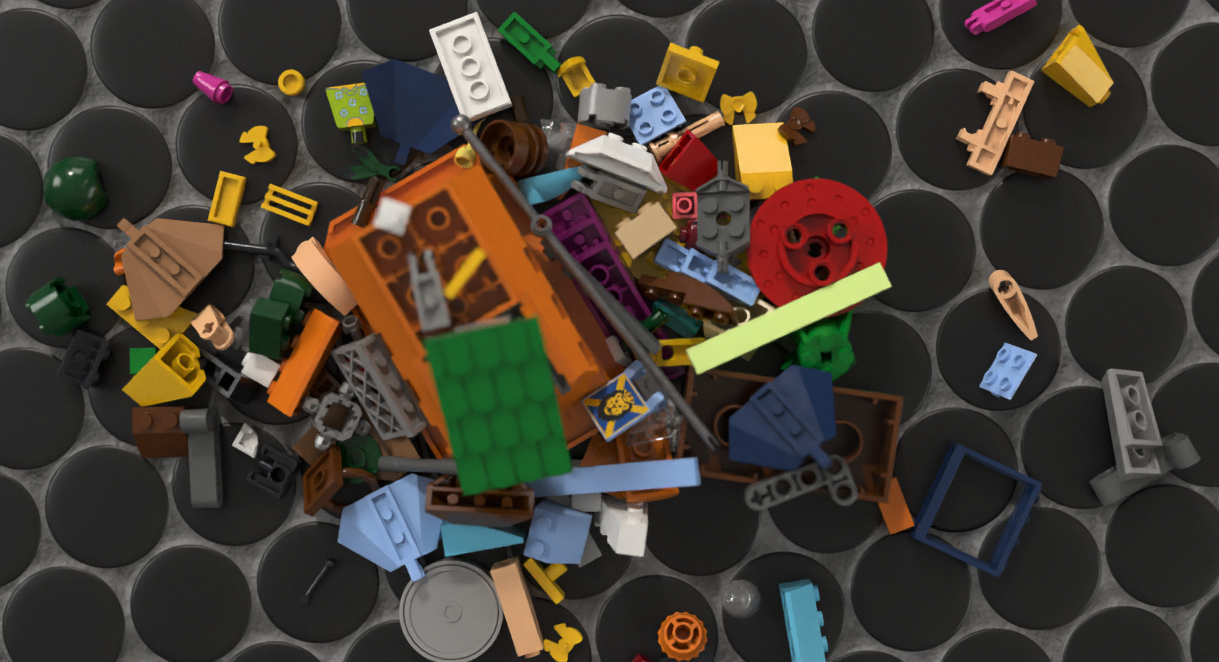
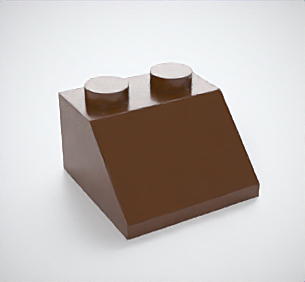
M193 405L140 406L132 408V432L141 458L189 457L188 433H182L180 429V413L185 409H193Z

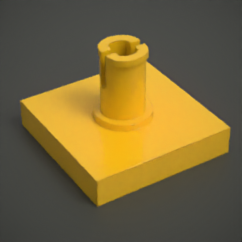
M670 43L656 85L704 103L719 61L703 56V50L697 46H691L688 50Z

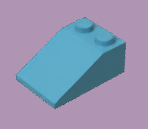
M446 521L440 525L445 557L524 543L527 536L525 530L512 526L457 525Z

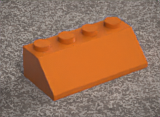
M314 308L313 312L308 311L302 323L305 326L302 334H297L290 346L293 351L289 358L285 357L279 367V371L282 373L278 381L273 380L267 391V394L270 395L267 402L289 417L300 414L302 410L300 405L303 398L309 396L310 390L315 385L330 352L343 330L342 320L318 308Z

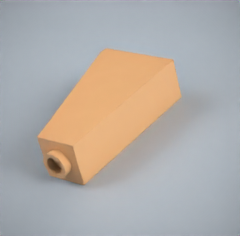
M516 556L495 562L490 572L518 657L525 655V658L537 656L540 654V650L544 648V641L520 557Z

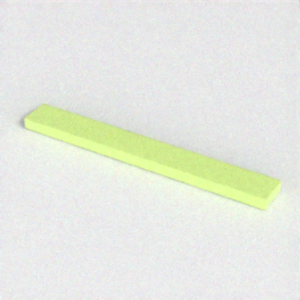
M879 262L686 350V353L696 374L699 375L891 287V284Z

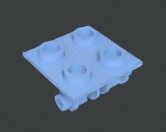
M657 86L631 100L629 127L635 135L638 144L647 146V143L657 137L660 139L661 135H667L668 131L677 127L681 128V125L686 122L669 91L664 87Z
M1004 343L990 369L985 373L979 387L990 391L991 394L998 398L1002 396L1011 400L1037 354Z

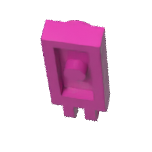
M994 0L974 11L971 17L965 21L964 25L974 35L982 31L989 32L1035 7L1037 2L1036 0Z

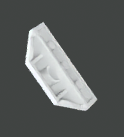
M616 134L602 135L570 149L566 153L565 157L645 187L658 194H665L668 189L653 154L646 152L648 148L638 143H633L632 146L623 143V138Z

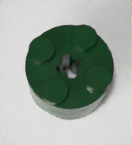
M281 268L278 273L283 274L280 280L275 279L269 299L290 304L289 315L293 316L292 326L296 327L298 323H303L308 313V308L304 307L307 298L312 299L316 288L303 274Z
M63 277L54 278L32 293L29 299L25 301L26 308L35 315L40 322V330L46 336L53 334L57 337H63L90 318V315L86 316L85 313L89 310V307L84 297L74 285L69 288L64 284L68 280Z

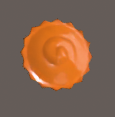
M676 612L673 615L667 616L657 632L659 635L658 643L661 645L662 651L667 653L669 658H675L678 662L681 660L689 661L693 657H698L708 641L706 637L707 630L704 628L703 621L699 620L696 615H691L688 612Z

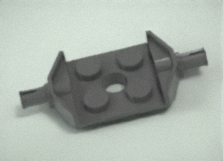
M723 160V164L721 161L717 162V177L696 189V246L706 254L717 258V274L723 275V272L725 275L729 274L728 260L732 256L742 253L750 246V190L747 185L729 178L728 161ZM727 214L731 216V221L728 225L720 226L717 224V220L721 215Z

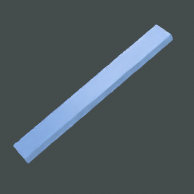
M697 457L572 467L573 472L524 483L527 487L534 490V497L697 486L701 484Z

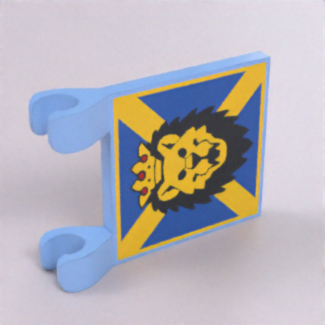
M639 360L634 361L625 372L581 400V403L607 442L651 413L662 410L668 405L661 392L654 393L645 402L631 382L646 375V370Z

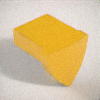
M581 56L567 59L557 71V75L559 78H563L574 99L580 96L582 88L590 87L592 83H596L585 65L584 57Z

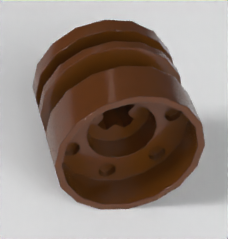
M494 120L485 127L479 139L505 173L511 177L531 178L538 175L544 168L548 158L546 135L535 124ZM479 157L480 163L482 164L483 168L490 174L494 175L483 162V160Z

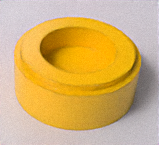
M286 70L278 79L280 90L288 96H298L305 89V79L296 70Z

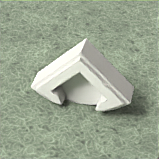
M612 335L605 339L615 362L624 367L633 363L627 351L623 352L619 343L620 340Z
M244 423L232 446L256 458L259 452L258 435L252 426Z

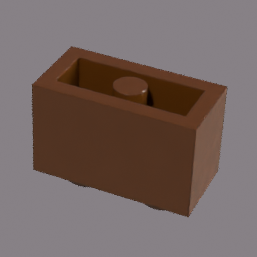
M1016 132V135L1010 136L1006 143L999 168L1051 180L1057 177L1064 147L1056 145L1057 142L1051 139L1042 138L1041 141L1031 139L1029 134Z

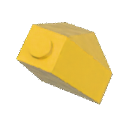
M1079 24L1069 32L1041 71L1087 106L1092 107L1098 103L1102 104L1109 97L1111 92L1108 89L1113 84V81L1085 29Z
M178 331L122 390L141 407L193 396L206 380L205 372L200 369L198 361L201 357L199 348Z

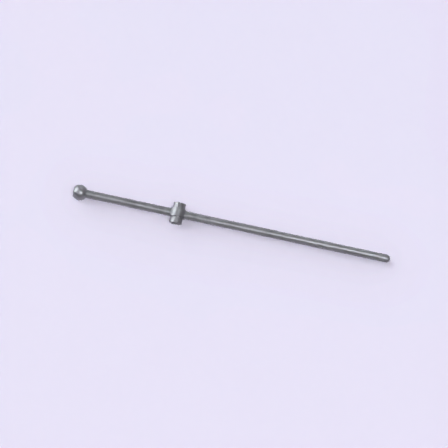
M464 114L455 116L450 122L452 131L464 136L531 221L530 230L532 234L546 240L709 449L716 451L707 439L710 438L715 446L719 448L717 440L551 231V220L545 215H539L472 131L469 117ZM543 224L545 228L540 229L537 225Z

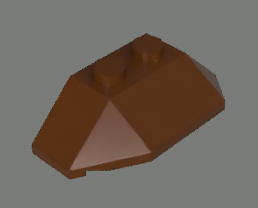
M444 474L436 481L427 485L425 512L450 524L507 527L533 518L534 490L527 487L524 483L465 496L458 475Z

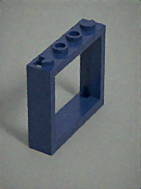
M952 442L916 517L915 526H912L909 535L999 578L1005 566L1008 567L1009 565L1008 556L1011 550H1014L1019 544V533L1022 527L1026 526L1031 518L1030 509L1033 503L1038 502L1040 499L1039 493L1043 483L958 443ZM963 456L1025 484L989 563L927 535Z

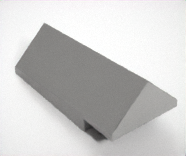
M1111 368L1106 371L1101 381L1119 482L1160 475L1161 472L1154 449L1163 446L1143 373Z

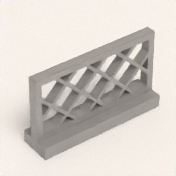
M372 333L365 339L335 348L330 352L383 440L404 435L407 438L414 437L430 424L407 380L404 381L392 361V355L379 333ZM343 355L350 358V363L346 361ZM357 364L364 367L365 371L363 372L360 369H358ZM357 377L364 381V386L359 383ZM371 386L378 390V395L371 391ZM370 400L377 403V408L373 406ZM384 408L391 412V417L384 413ZM383 422L390 425V431H388Z

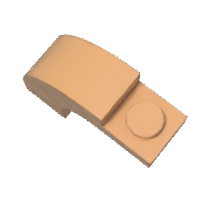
M314 237L302 242L298 246L296 253L292 256L293 261L310 283L345 316L358 304L336 266L325 254L321 244Z

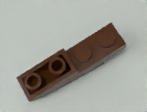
M670 270L666 279L641 274L638 284L644 296L648 299L655 301L658 299L666 300L677 306L684 304L687 314L697 320L704 318L713 320L720 325H738L739 320L731 304L707 284L693 277Z

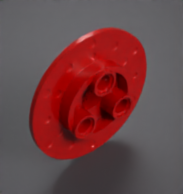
M805 179L790 183L777 190L758 209L750 225V246L746 249L747 261L751 275L760 291L774 305L780 308L879 262L884 270L887 260V238L878 213L859 192L833 180ZM835 225L844 228V238L834 236L833 227ZM787 232H797L800 237L799 243H790L786 237ZM810 247H814L817 250L818 256L816 258L808 254ZM822 267L827 271V279L825 281H820L815 277L816 268ZM864 300L856 304H853L845 309H842L834 314H831L825 318L834 317L846 313L855 308L856 306L860 305Z

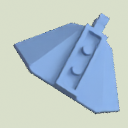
M411 473L343 508L338 543L389 572L405 565L413 582L424 578L426 574L418 563L417 558L438 548L441 535L440 525L444 521L425 512L427 485L436 480Z

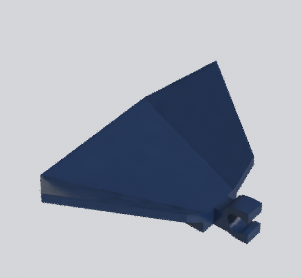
M396 59L361 72L381 136L400 144L394 163L404 166L410 148L432 154L459 136L450 127L451 120L460 113L447 78ZM485 117L472 121L471 127L485 119Z
M791 365L775 380L769 381L750 397V401L730 417L729 460L732 462L795 472L811 455L824 472L833 465L832 460L820 448L823 444L836 437L832 373Z

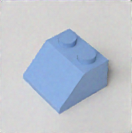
M544 499L535 507L523 555L545 563L580 564L593 515Z

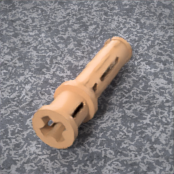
M715 111L713 114L676 133L670 131L666 137L654 143H647L651 154H653L655 161L659 164L677 144L687 129L698 138H701L715 129L725 126L724 120L719 111Z

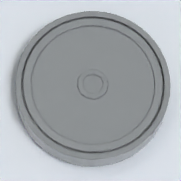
M449 557L435 560L423 567L426 574L424 578L415 582L411 579L403 591L399 607L402 631L410 645L429 660L435 662L471 661L483 654L493 644L503 623L504 612L492 575L480 564L468 559Z

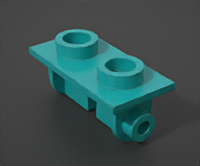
M658 299L651 306L653 311L660 307L669 318L665 325L685 338H693L703 322L690 317L686 310L666 300Z

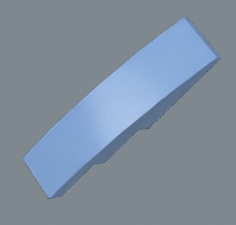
M668 238L663 240L653 260V263L668 271L693 277L707 284L723 297L749 307L753 306L760 291L754 279L729 264V274L725 275L723 272V275L717 274V259L714 261L693 248L687 250Z

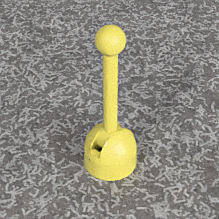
M482 121L474 126L473 132L475 135H477ZM469 143L467 146L459 148L454 157V162L466 169L473 167L476 161V153Z

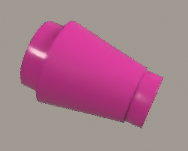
M198 71L193 77V84L214 103L224 104L230 99L233 87L229 85V81L202 71Z

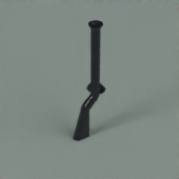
M279 237L273 241H267L266 245L224 240L223 250L257 254L264 261L269 260L273 256L278 259L285 269L303 274L284 250L278 247Z

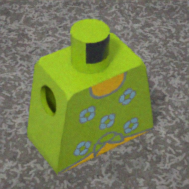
M365 83L326 88L337 128L341 131L351 132L352 144L367 143L366 128H374L378 124Z

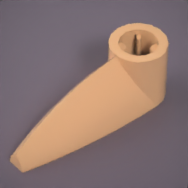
M994 271L988 280L989 287L996 294L1006 312L1030 340L1037 338L1038 335L1032 315L1016 281L1007 271ZM1001 281H1005L1006 286L1003 288L1000 287Z

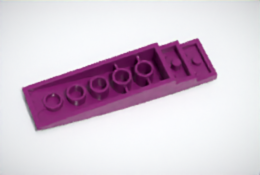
M578 192L539 214L545 215L551 220V231L565 249L638 321L645 320L654 312L587 194ZM574 278L572 280L573 284L605 337L609 338L613 335L619 340L623 339L594 301L581 291V285ZM662 326L653 333L656 339H669ZM664 345L662 347V359L668 360L672 357L673 350L671 346ZM634 352L629 353L633 360L632 362L637 360L635 358ZM683 365L659 367L669 381L686 373Z

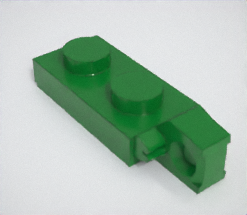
M514 11L499 27L498 33L535 67L537 66L539 69H542L546 66L556 74L561 66L553 57L557 52L546 39Z

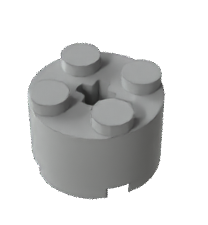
M592 83L590 87L582 88L580 91L577 123L583 122L585 126L610 130V127L618 125V130L629 128L632 99L631 89L627 87H616L615 90L606 89V85L601 83Z

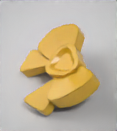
M752 91L744 96L731 97L726 94L721 96L720 108L724 114L722 118L728 124L733 125L735 111L741 112L743 110L747 123H750L756 117L754 111L757 107V100Z
M256 126L250 129L248 133L243 132L239 140L240 143H253V147L256 150L244 156V159L251 164L270 162L276 157V153L270 148L267 138L269 128L266 126Z
M561 623L555 625L554 629L562 638L558 644L545 639L544 649L545 651H550V655L557 662H567L568 653L575 644L583 640V636L577 629L573 627L566 628V624Z

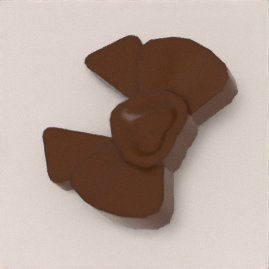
M794 107L791 111V118L786 124H782L778 128V132L786 140L793 141L795 146L804 145L807 140L798 131L804 129L813 133L815 131V123L812 120L809 121L810 116L804 109Z

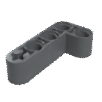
M216 407L182 410L180 413V429L182 433H188L193 509L220 508L223 502L218 410Z
M1173 433L1161 439L1163 446L1154 449L1161 472L1160 475L1119 482L1117 465L1093 478L1089 483L1103 506L1110 505L1173 468L1184 469L1197 463L1201 458L1188 435Z
M830 453L826 455L831 460L835 459L839 462L837 472L833 474L828 473L827 470L824 472L813 459L801 464L795 472L785 470L747 486L744 491V499L753 510H763L826 485L831 498L838 504L846 506L855 501L857 490L844 459ZM805 470H812L814 472L813 481L807 484L802 483L801 474ZM787 480L789 482L787 492L777 493L775 489L777 482ZM767 485H769V489L774 495L773 498H770L768 494L761 496V502L756 503L755 500H750V498L754 497L753 492L756 490L760 494L768 492L765 488ZM841 485H847L849 487L848 496L839 499L836 494L837 489Z

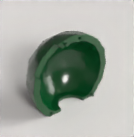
M69 156L55 162L46 172L43 182V195L47 205L60 217L71 221L87 220L99 214L107 205L106 192L99 180L100 169L98 162L85 156Z

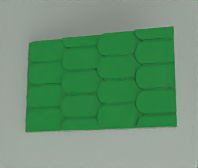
M511 315L464 324L455 326L452 334L423 340L464 496L573 472L538 315L517 320H511Z

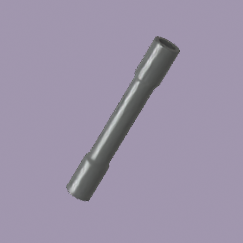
M382 456L378 460V467L381 471H413L458 475L454 459L445 458L439 460Z

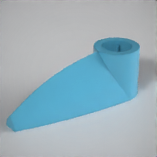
M578 166L516 181L520 192L532 206L544 203L565 193L572 188L571 183L573 180L580 181L583 176L577 172Z

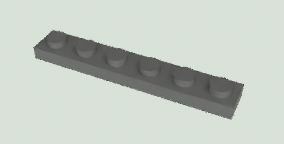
M543 239L540 242L544 247L542 252L551 261L557 260L563 266L561 271L569 279L573 280L575 277L546 240ZM572 256L620 319L639 340V343L648 354L651 352L655 355L664 345ZM581 286V287H580L581 291H582L586 296H588V297L590 298V296L587 294V292H586V291L583 289V287Z

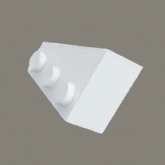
M601 495V512H595L593 524L596 527H601L600 533L608 536L607 542L616 553L643 557L648 527V502L626 503V498L621 500L616 497Z

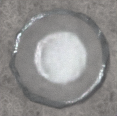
M743 579L731 581L724 588L721 597L722 605L726 612L738 619L752 617L760 610L762 596L758 586Z

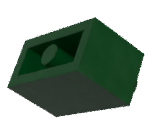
M258 297L250 312V353L280 359L283 351L289 349L292 337L288 335V331L293 320V316L289 315L290 304Z

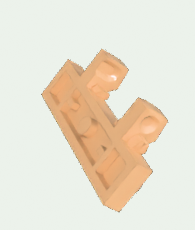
M1011 70L1008 72L1003 83L998 81L996 85L985 81L980 84L977 93H985L986 97L991 99L990 105L993 107L982 130L979 129L977 133L970 134L963 128L960 129L956 140L968 145L966 150L972 152L966 166L985 175L992 176L1035 81Z

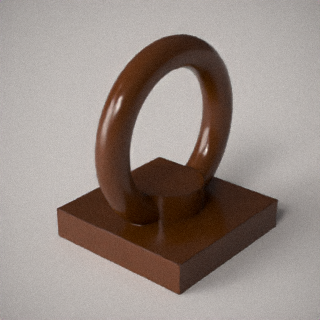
M331 444L330 448L324 451L303 474L304 513L314 517L324 506L333 512L342 514L343 508L353 503H339L332 500L331 497L343 486V479L357 478L365 481L370 487L369 494L380 489L379 482L373 474L366 470L352 467L342 468L341 448Z

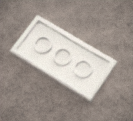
M477 12L429 30L460 114L466 115L472 122L512 107Z

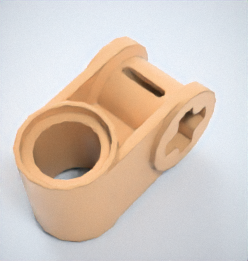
M210 303L190 321L200 337L204 340H210L218 350L227 349L234 341L235 334L226 322L225 316Z

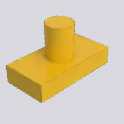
M527 558L523 565L557 605L564 599L565 593L555 580L568 570L565 564L551 563L544 569L537 559Z

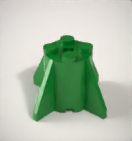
M854 308L841 315L820 319L792 332L791 335L795 349L780 364L781 370L785 371L791 365L830 372L832 373L833 382L853 367L857 360L854 357L848 339V332Z

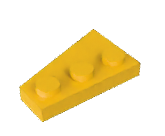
M122 285L106 304L159 349L178 331L185 334L192 326L190 321L199 314L179 306L170 317L135 321L127 285Z

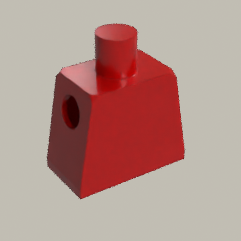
M687 129L658 168L667 178L696 192L698 187L717 177L718 160L701 140Z

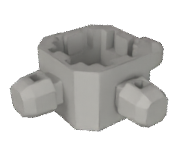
M347 380L340 387V394L327 391L321 394L319 400L311 396H305L300 406L302 409L311 414L312 425L321 432L317 434L314 446L322 451H327L333 443L332 437L344 441L351 438L353 432L367 435L371 428L369 422L361 418L360 406L351 400L352 397L355 398V393ZM333 402L349 407L348 411H350V414L344 420V426H340L339 430L324 425L321 420L328 410V405H332Z

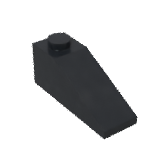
M193 342L199 348L201 357L198 361L200 369L205 372L206 380L204 382L228 399L248 405L260 383L242 374V369Z

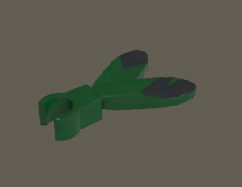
M352 144L353 153L365 165L347 168L342 173L343 178L353 181L380 175L388 178L393 183L399 182L398 179L391 178V173L395 170L402 173L400 168L381 164L364 144Z

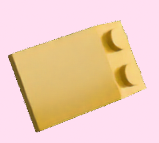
M783 122L732 125L736 181L749 187L750 202L766 201L774 192L793 183L787 140L778 132V128L784 124Z

